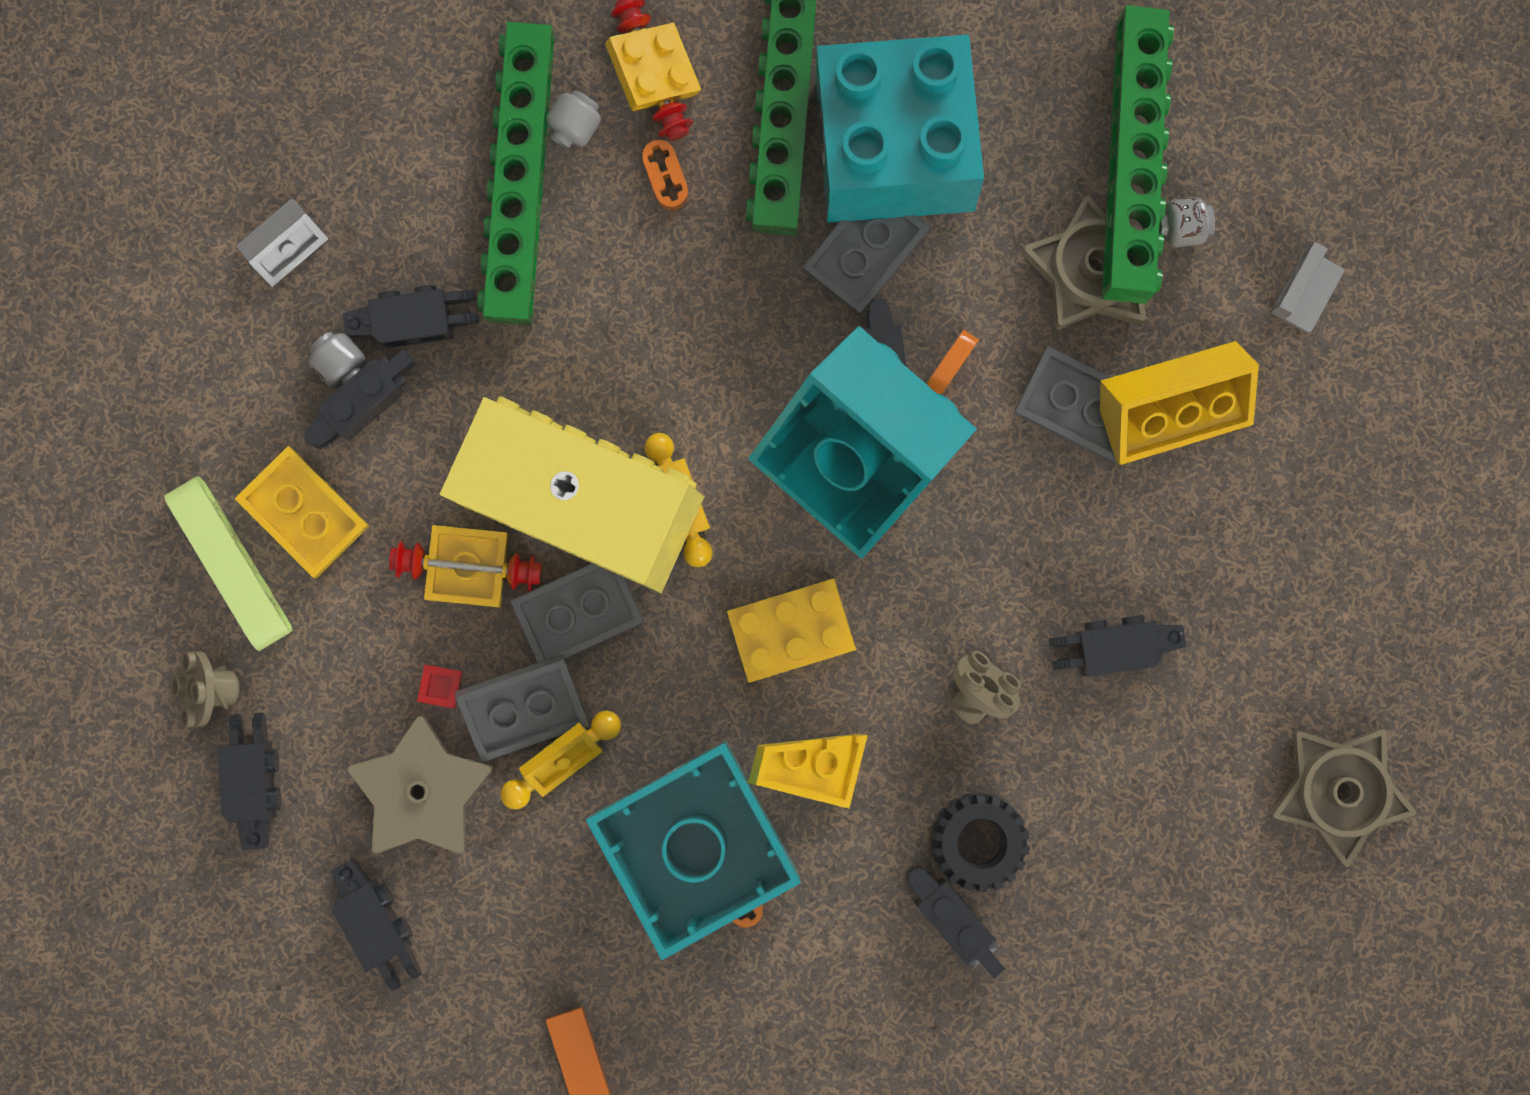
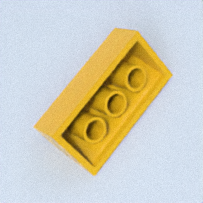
M1234 341L1101 380L1100 413L1116 462L1119 465L1254 425L1259 364Z

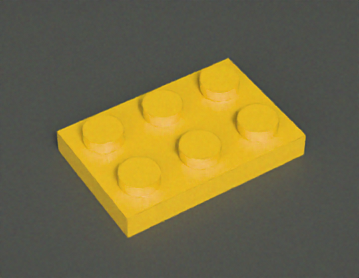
M290 446L286 447L235 498L315 579L369 527V524Z
M834 579L727 611L748 683L856 650Z

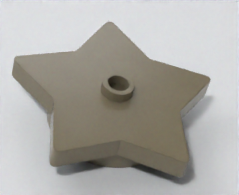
M1090 196L1084 197L1065 232L1028 244L1023 248L1021 254L1052 286L1055 329H1063L1095 314L1141 325L1146 320L1144 304L1101 299L1106 215ZM1127 255L1130 263L1135 266H1141L1136 256ZM1090 265L1095 266L1097 270H1094Z
M418 716L392 754L350 765L347 768L349 774L374 805L372 852L377 854L416 839L458 854L465 852V805L493 770L492 766L449 754L424 716ZM414 785H421L425 789V795L422 799H416L413 796L412 788Z
M1376 729L1341 744L1302 731L1293 732L1295 779L1271 810L1270 817L1315 829L1341 866L1349 867L1370 832L1374 831L1377 827L1416 815L1415 809L1392 783L1387 771L1386 730ZM1340 784L1345 787V794L1343 797L1338 798L1337 790Z

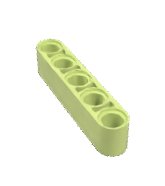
M196 476L164 495L168 507L254 648L261 651L292 632L290 622L201 477Z

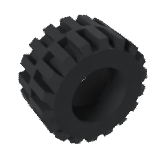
M969 793L964 794V797L959 799L954 798L949 801L950 804L946 808H942L939 811V817L937 821L933 822L931 828L933 834L930 837V845L933 849L932 855L941 871L952 882L970 891L975 889L978 892H987V889L994 888L998 890L1003 888V883L1006 881L1011 883L1017 878L1015 873L1019 869L1023 870L1026 864L1023 862L1024 857L1029 855L1030 847L1027 846V839L1030 838L1028 830L1023 825L1025 822L1021 815L1015 811V808L989 794ZM977 819L990 821L998 828L1001 835V845L998 853L990 861L983 864H973L966 861L961 856L957 844L959 834L964 826Z

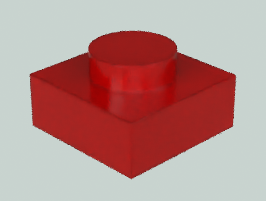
M424 664L417 702L455 709L457 707L455 691L460 690L464 671Z

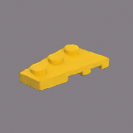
M851 734L758 745L748 783L849 809L868 735Z

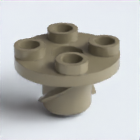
M202 651L183 652L179 675L173 676L171 680L172 696L179 698L182 727H204L211 717L213 707L222 706L225 710H228V706L235 704L239 696L237 675L231 670H226V666H220L212 671L210 661Z
M973 651L970 656L961 658L955 665L953 675L960 691L952 699V707L957 716L963 721L977 724L987 714L995 718L1007 719L1012 717L1019 709L1020 696L1018 690L1021 688L1019 680L1011 673H1003L998 667L990 663L986 655L979 651Z

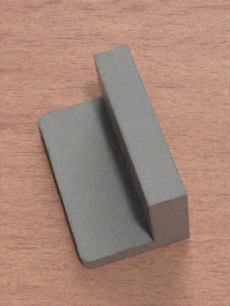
M292 198L238 243L237 247L252 267L273 287L326 242L328 238Z
M1316 242L1304 250L1270 312L1306 333L1313 330L1344 273L1342 267L1324 258L1328 249Z

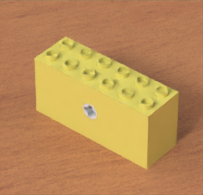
M499 396L496 402L483 397L439 495L478 514L662 593L704 499V496L695 489L697 483L689 480V476L671 468H668L665 474L662 468L654 465L655 462L636 453L630 459V455L621 451L620 447L603 439H599L598 444H595L596 440L586 436L585 432L566 424L564 430H562L563 427L552 422V418L534 410L529 413L519 408L520 405L504 397Z

